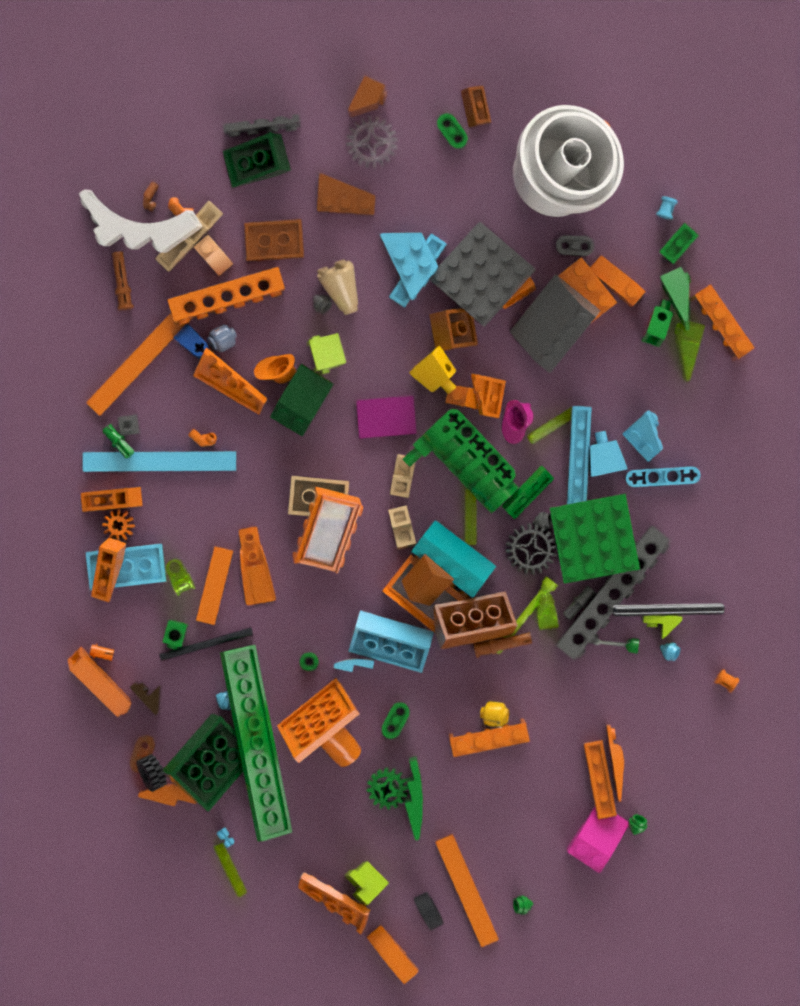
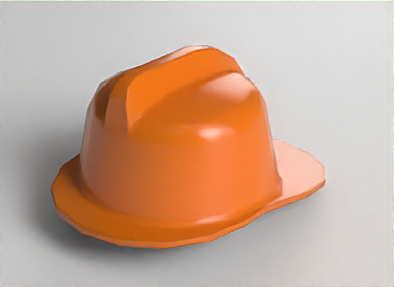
M291 354L267 357L256 365L254 375L259 380L272 379L279 384L287 383L296 373L294 366L295 358Z

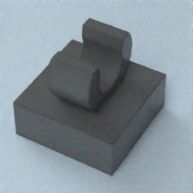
M137 414L118 417L121 436L140 433Z

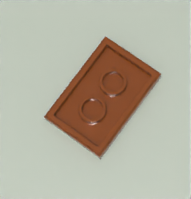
M302 219L244 223L247 262L304 258Z

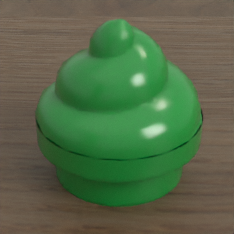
M635 814L628 821L633 835L640 834L647 829V819L641 815Z
M523 895L513 900V909L516 914L519 913L520 915L527 914L534 905L531 900Z

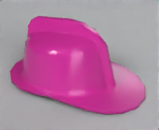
M511 400L506 405L502 421V433L505 440L511 444H517L522 441L526 428L533 422V412L530 403H520L517 400Z

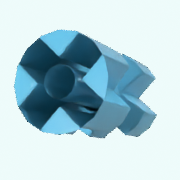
M225 827L216 833L220 840H225L224 846L226 848L234 844V839L228 837L229 832Z

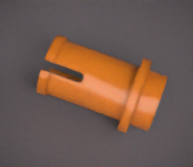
M97 643L96 645L92 644L89 656H93L94 659L98 657L112 661L115 649L101 647Z

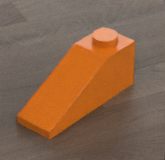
M602 255L590 267L598 279L630 307H633L646 292Z
M141 487L81 493L82 512L143 506Z
M108 538L99 547L91 597L106 602L110 601L124 560L126 543Z

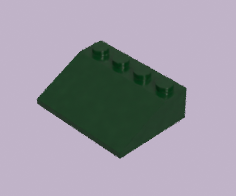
M213 713L163 769L165 775L207 812L212 809L243 772L235 730L221 716Z

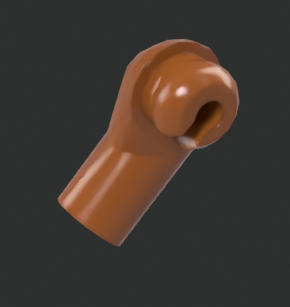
M151 182L143 194V208L150 212L154 211L156 207L152 197L159 186L155 182Z

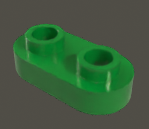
M449 113L442 114L437 120L439 131L451 147L455 149L463 148L468 140L466 132L453 115ZM449 121L450 126L444 127L443 122ZM459 136L462 140L457 143L454 141V138Z
M397 702L391 707L382 725V733L386 738L393 739L400 734L410 714L407 704ZM398 708H402L404 710V713L402 715L397 714L396 711ZM389 725H393L395 727V730L393 732L388 731L387 728Z

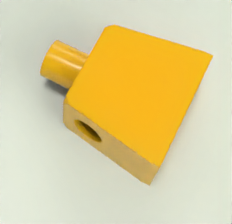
M440 345L409 372L411 376L430 392H434L441 386L449 394L456 388L455 384L450 380L456 369Z

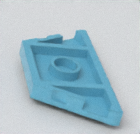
M380 234L411 300H415L416 295L429 282V278L439 268L423 234Z

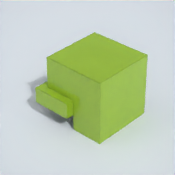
M338 333L321 338L320 335L314 336L306 342V345L310 346L315 364L313 370L318 372L319 375H325L330 372L329 369L340 367L346 363Z
M368 861L362 862L356 869L348 870L344 875L357 889L352 895L364 905H368L389 884Z

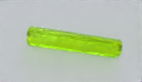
M572 407L528 434L529 442L534 444L570 421Z
M466 489L465 543L476 545L477 499Z
M224 844L216 845L214 850L238 897L245 895L247 890Z

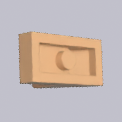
M209 235L194 246L218 276L222 275L233 265L232 261Z

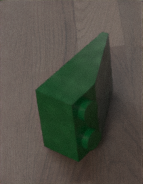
M268 133L222 151L232 188L273 178L291 171L282 134Z
M301 364L276 404L270 418L303 437L334 383Z

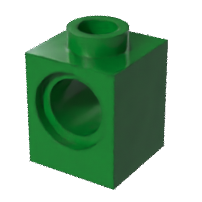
M172 619L168 620L163 638V643L167 644L166 647L176 650L178 647H182L189 624ZM172 630L179 631V640H173L170 637Z

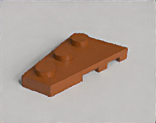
M319 172L317 212L374 215L375 195Z

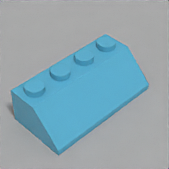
M360 611L348 652L422 673L434 632Z

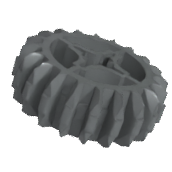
M530 523L527 524V530L524 529L523 525H520V533L514 529L513 532L516 536H508L513 540L512 543L506 542V545L511 546V549L505 550V553L512 554L507 557V560L514 559L511 566L514 567L518 564V572L521 571L522 567L525 568V575H527L528 569H531L532 575H535V569L542 573L541 566L549 569L546 562L548 561L553 564L554 561L549 559L550 555L555 557L557 555L551 552V549H557V546H551L550 544L555 541V538H547L551 535V532L549 531L544 534L543 532L546 528L538 531V524H535L534 529H531ZM532 533L527 544L517 543L521 536ZM537 534L544 539L547 550L537 546ZM533 541V547L541 552H532L533 554L529 558V551L521 548V546L527 547ZM515 548L525 552V564L517 558ZM536 554L545 555L541 562L530 565L533 556Z

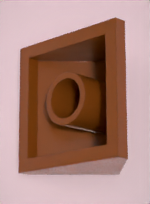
M424 554L402 579V584L410 601L431 606L454 578Z

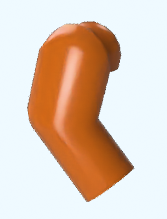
M170 198L168 208L175 216L180 215L186 210L194 212V208H183L179 204L178 198Z
M195 429L188 434L201 447L212 446L216 443L217 439L215 433L210 432L209 434L201 435Z

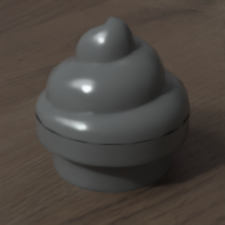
M327 295L313 296V309L316 312L325 314L330 310L332 302Z
M540 512L535 517V520L532 521V524L534 526L538 524V529L546 528L545 531L553 526L551 514Z

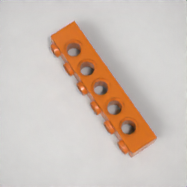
M275 267L167 299L174 323L183 325L189 323L191 318L197 317V320L209 317L208 313L211 312L220 314L226 312L228 307L234 306V309L245 306V302L248 301L257 303L263 301L265 296L270 295L271 298L280 296L285 287L279 267ZM261 281H265L269 284V288L266 291H262L259 289L258 284ZM248 287L251 293L248 296H242L240 289ZM224 292H229L232 295V300L225 302L222 300L221 295ZM205 298H212L214 304L211 307H205L203 300ZM187 303L194 304L196 307L195 311L192 313L186 312L184 309Z

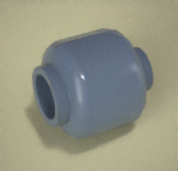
M222 324L209 332L207 340L213 351L217 350L222 353L235 346L237 334L233 327L229 328L227 325Z

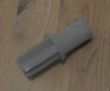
M587 585L577 597L573 598L574 601L563 612V615L571 620L582 608L585 609V605L596 595L594 590Z

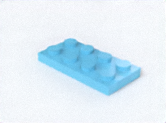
M162 543L127 547L125 549L124 560L115 587L167 581ZM99 551L85 552L90 590L93 587Z

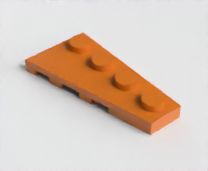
M206 348L193 376L259 415L267 398Z
M303 873L298 888L316 902L322 901L328 911L331 913L337 912L343 917V922L347 925L349 923L357 927L356 931L362 934L371 910L364 904L352 900L348 895L336 891L332 886L320 882L316 877Z

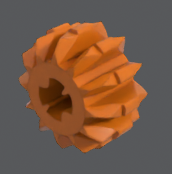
M118 509L117 516L114 511H110L112 518L105 516L104 519L109 522L102 523L103 527L108 526L104 534L111 532L109 538L113 539L116 535V540L120 541L121 536L124 540H127L126 533L129 535L133 534L129 528H135V524H129L134 518L129 517L126 519L129 514L128 511H125L122 515L121 509ZM116 521L123 523V526H121L122 530L115 529Z

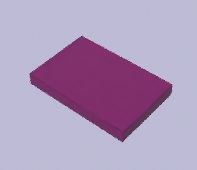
M414 396L356 400L359 439L417 434Z

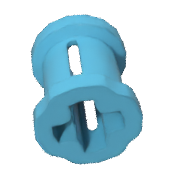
M662 196L660 210L656 215L672 220V213L678 201Z

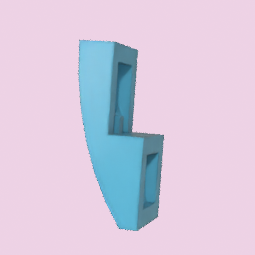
M364 658L346 659L336 662L334 668L349 672L353 671L354 665L373 669L374 660Z

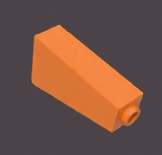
M82 647L67 659L69 670L117 717L128 712L131 705L130 698Z

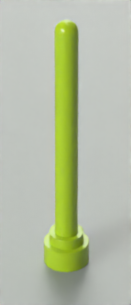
M547 576L542 580L543 584L540 591L516 620L518 626L511 636L517 633L545 595L554 591L558 586Z

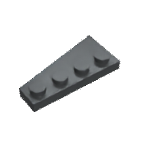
M293 114V119L279 116L275 117L271 122H269V119L254 120V124H250V121L223 124V130L225 135L228 134L229 137H238L240 133L258 135L259 131L277 133L279 129H286L287 132L297 131V128L301 127V120L299 114Z

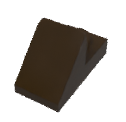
M136 681L130 686V689L156 716L160 712L162 685L149 694V688L143 682L139 683Z

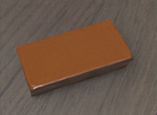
M484 85L467 87L461 90L468 127L492 123Z

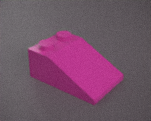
M594 806L566 850L569 854L600 874L611 858L629 823L618 814L615 817L598 820L596 807Z

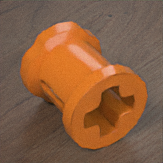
M722 669L714 683H719L731 693L737 686L739 678L732 677L726 673L725 669Z

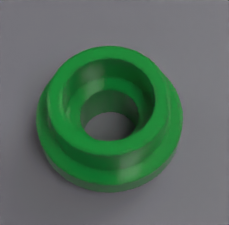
M306 652L300 658V666L305 671H313L319 664L317 655L312 652ZM307 658H311L313 660L312 665L306 664Z

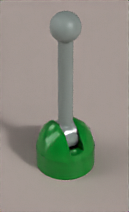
M596 638L593 644L596 646L599 644L623 646L628 652L638 654L639 639L631 638L626 643L603 641Z

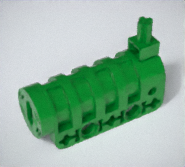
M456 409L446 412L413 444L414 448L402 459L411 467L421 456L425 458L432 451L491 514L519 488L513 482L516 476L514 468L466 417ZM449 414H457V420L460 423L463 420L465 423L456 430L455 427L458 425L454 421L449 422ZM464 427H469L472 430V435L468 438L461 434V430ZM475 434L479 436L476 438L479 443L484 442L483 448L486 451L489 448L492 450L485 458L482 456L484 452L481 449L478 451L475 449L477 445L474 441L472 444L469 442ZM490 455L498 457L497 465L492 466L488 463ZM502 462L505 464V466H502V468L505 471H511L509 474L511 476L510 479H503V472L501 470H498V472L495 470L502 464Z

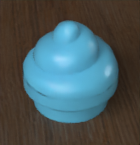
M671 642L670 644L666 643L660 646L662 655L667 661H675L678 658L681 648L676 643Z
M228 692L216 694L219 708L230 710Z

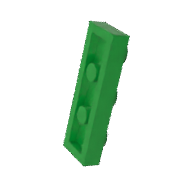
M541 465L501 507L515 520L555 478Z

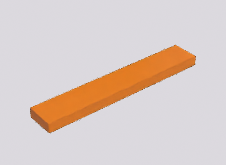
M450 834L435 841L481 947L499 940L454 835Z

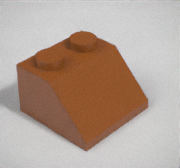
M364 75L348 108V116L355 117L376 110L379 105L383 106L388 96L386 85Z
M462 308L429 314L435 349L439 345L443 351L478 345L474 318Z

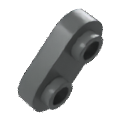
M565 235L561 236L556 242L558 253L566 256H588L595 247L593 240L586 236ZM562 243H568L569 248L563 249ZM581 244H587L588 249L582 250Z

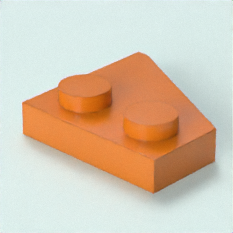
M471 374L479 415L499 418L506 381Z

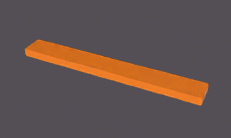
M187 303L184 307L188 313L194 312L196 308L192 303ZM170 313L86 403L101 416L174 339L173 337L185 324L179 325V323H174Z

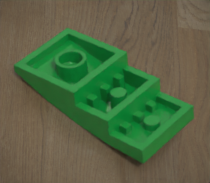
M417 756L409 758L413 777L407 778L411 797L405 799V806L415 841L419 840L422 826L423 791Z

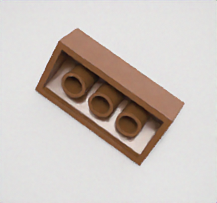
M506 591L438 604L433 607L435 634L440 649L511 636L518 626Z

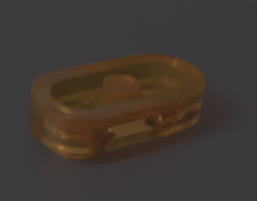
M143 735L136 741L130 759V767L134 772L139 773L136 761L154 752L156 743L154 738L149 735ZM147 742L148 748H143L142 743Z

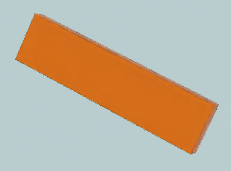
M214 547L196 621L215 625L233 550Z
M603 740L584 743L597 818L599 820L615 817L617 813Z

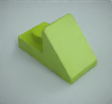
M675 615L642 616V622L647 623L646 627H658V624H661V639H664L682 621V616Z

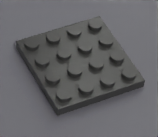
M479 221L438 266V270L429 280L485 327L536 269Z

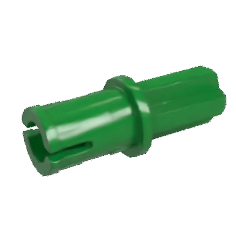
M112 424L103 429L102 433L111 441L112 447H116L126 459L134 454V450L125 441V437L121 436Z

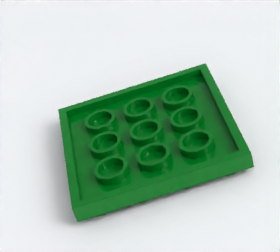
M626 493L550 508L564 584L640 570Z

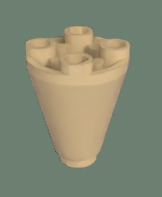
M343 259L335 262V266L332 268L323 267L317 270L318 280L340 311H343L344 315L357 311L358 298L353 263L350 260L345 261Z

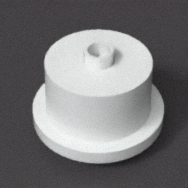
M571 105L548 108L536 115L520 135L513 165V180L517 192L529 207L547 216L561 217L572 213L591 211L608 200L620 184L624 168L621 145L611 127L595 113Z

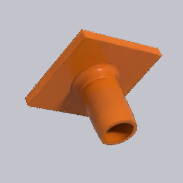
M337 678L332 680L277 725L290 752L298 763L320 746L340 767L349 766L361 753L360 745L344 727L360 713Z

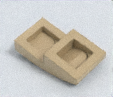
M397 454L390 495L409 498L415 463L409 467L402 460L405 455Z
M407 505L388 510L398 550L416 546Z

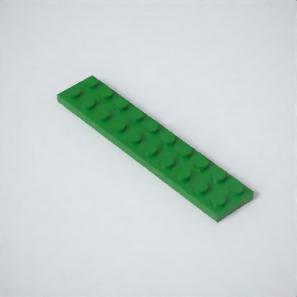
M256 645L220 652L257 842L292 833Z

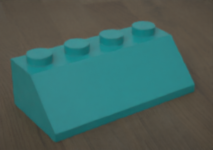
M436 520L411 551L419 558L426 554L454 578L452 583L472 598L496 568V565Z

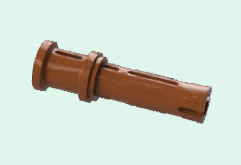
M123 251L111 253L117 285L115 295L118 298V311L134 309L130 295L132 289L128 287Z
M530 632L497 640L491 639L473 643L477 659L487 654L496 655L497 651L533 644Z

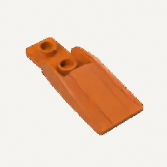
M258 528L240 529L239 536L242 548L240 549V562L246 605L275 601L276 596L271 573L263 547L260 544Z
M606 725L617 801L621 802L624 773L623 750L618 744H613V740H616L615 729L611 728V725Z

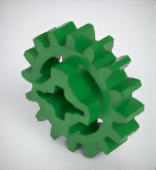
M388 767L384 769V772L379 769L377 775L372 774L371 778L373 780L367 782L371 786L367 788V792H371L368 798H374L373 805L379 803L380 809L384 805L387 807V810H390L392 805L396 809L399 806L398 802L401 804L404 802L402 797L408 796V793L404 792L408 790V785H404L407 779H401L402 772L397 775L395 768L391 772H389ZM382 777H387L385 781H378ZM389 783L390 791L386 795L385 786ZM391 796L396 797V796H397L396 799L391 800V801H388L389 797H391Z

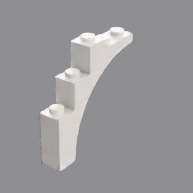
M84 189L79 193L82 198L80 199L82 205L89 209L92 214L91 219L96 225H99L93 231L96 234L95 239L103 246H111L124 237L123 241L128 248L138 250L153 240L152 245L158 252L167 253L203 227L194 212L186 210L180 215L162 222L138 223L130 221L110 211L97 199L91 190Z

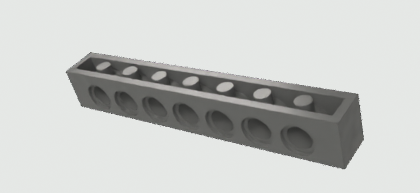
M650 526L636 543L637 556L643 561L642 568L640 570L611 575L555 645L573 660L576 658L580 659L586 652L585 646L588 643L592 644L598 637L597 631L600 628L604 629L610 622L608 618L613 613V606L621 605L620 603L624 598L628 599L632 595L634 585L636 583L640 584L644 580L646 570L648 568L652 569L658 562L656 559L660 553L664 554L668 550L670 539L654 526ZM651 543L655 546V551L649 555L646 553L645 547ZM628 573L631 576L629 584L622 583L621 577L623 574ZM615 588L619 591L617 599L609 597L611 589ZM606 604V613L599 614L597 612L598 605ZM587 619H594V628L587 629L585 627ZM575 634L583 635L582 643L575 644L573 642Z

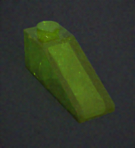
M691 321L689 330L686 331L682 322L676 324L674 334H677L676 343L683 378L686 382H689L691 379L705 325Z

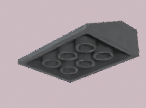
M555 274L510 330V333L536 363L551 373L601 310Z

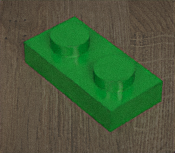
M684 223L659 253L673 265L699 235Z

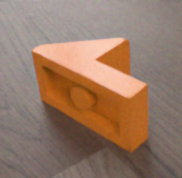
M455 385L456 388L446 396L445 403L478 410L474 388Z

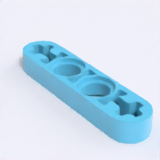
M696 467L631 470L626 474L625 481L630 487L694 484L699 481L701 474ZM680 470H683V474H688L690 470H693V473H696L697 476L693 477V481H690L689 477L683 478L684 482H681ZM675 471L678 478L675 482H670L667 479L668 472ZM642 472H645L644 479L646 484H642L643 480H637L636 484L629 481L632 473H635L638 477L642 476ZM656 472L659 478L656 483L649 482V473Z

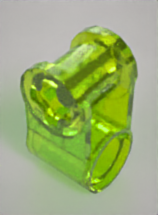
M179 558L171 559L166 565V571L177 596L191 588L195 589L194 582L183 561ZM172 562H177L180 565L179 572H173L170 569Z
M541 593L536 598L539 630L558 628V617L553 596L549 593Z

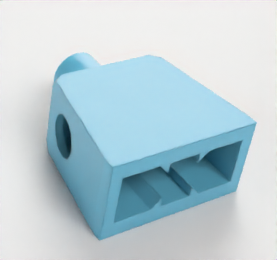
M606 431L595 433L597 444L589 447L590 477L627 470V465L617 440L608 442Z

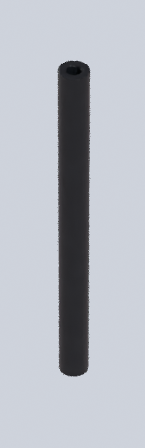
M250 627L181 647L177 650L159 654L161 661L247 637L253 635V630Z

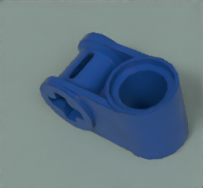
M187 323L173 337L198 359H201L203 353L200 351L196 353L197 346H203L204 351L206 348L209 349L208 344Z

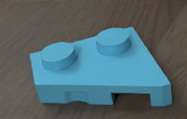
M649 410L622 434L648 462L663 449L661 440L658 438L656 426L653 427L650 418L652 415Z

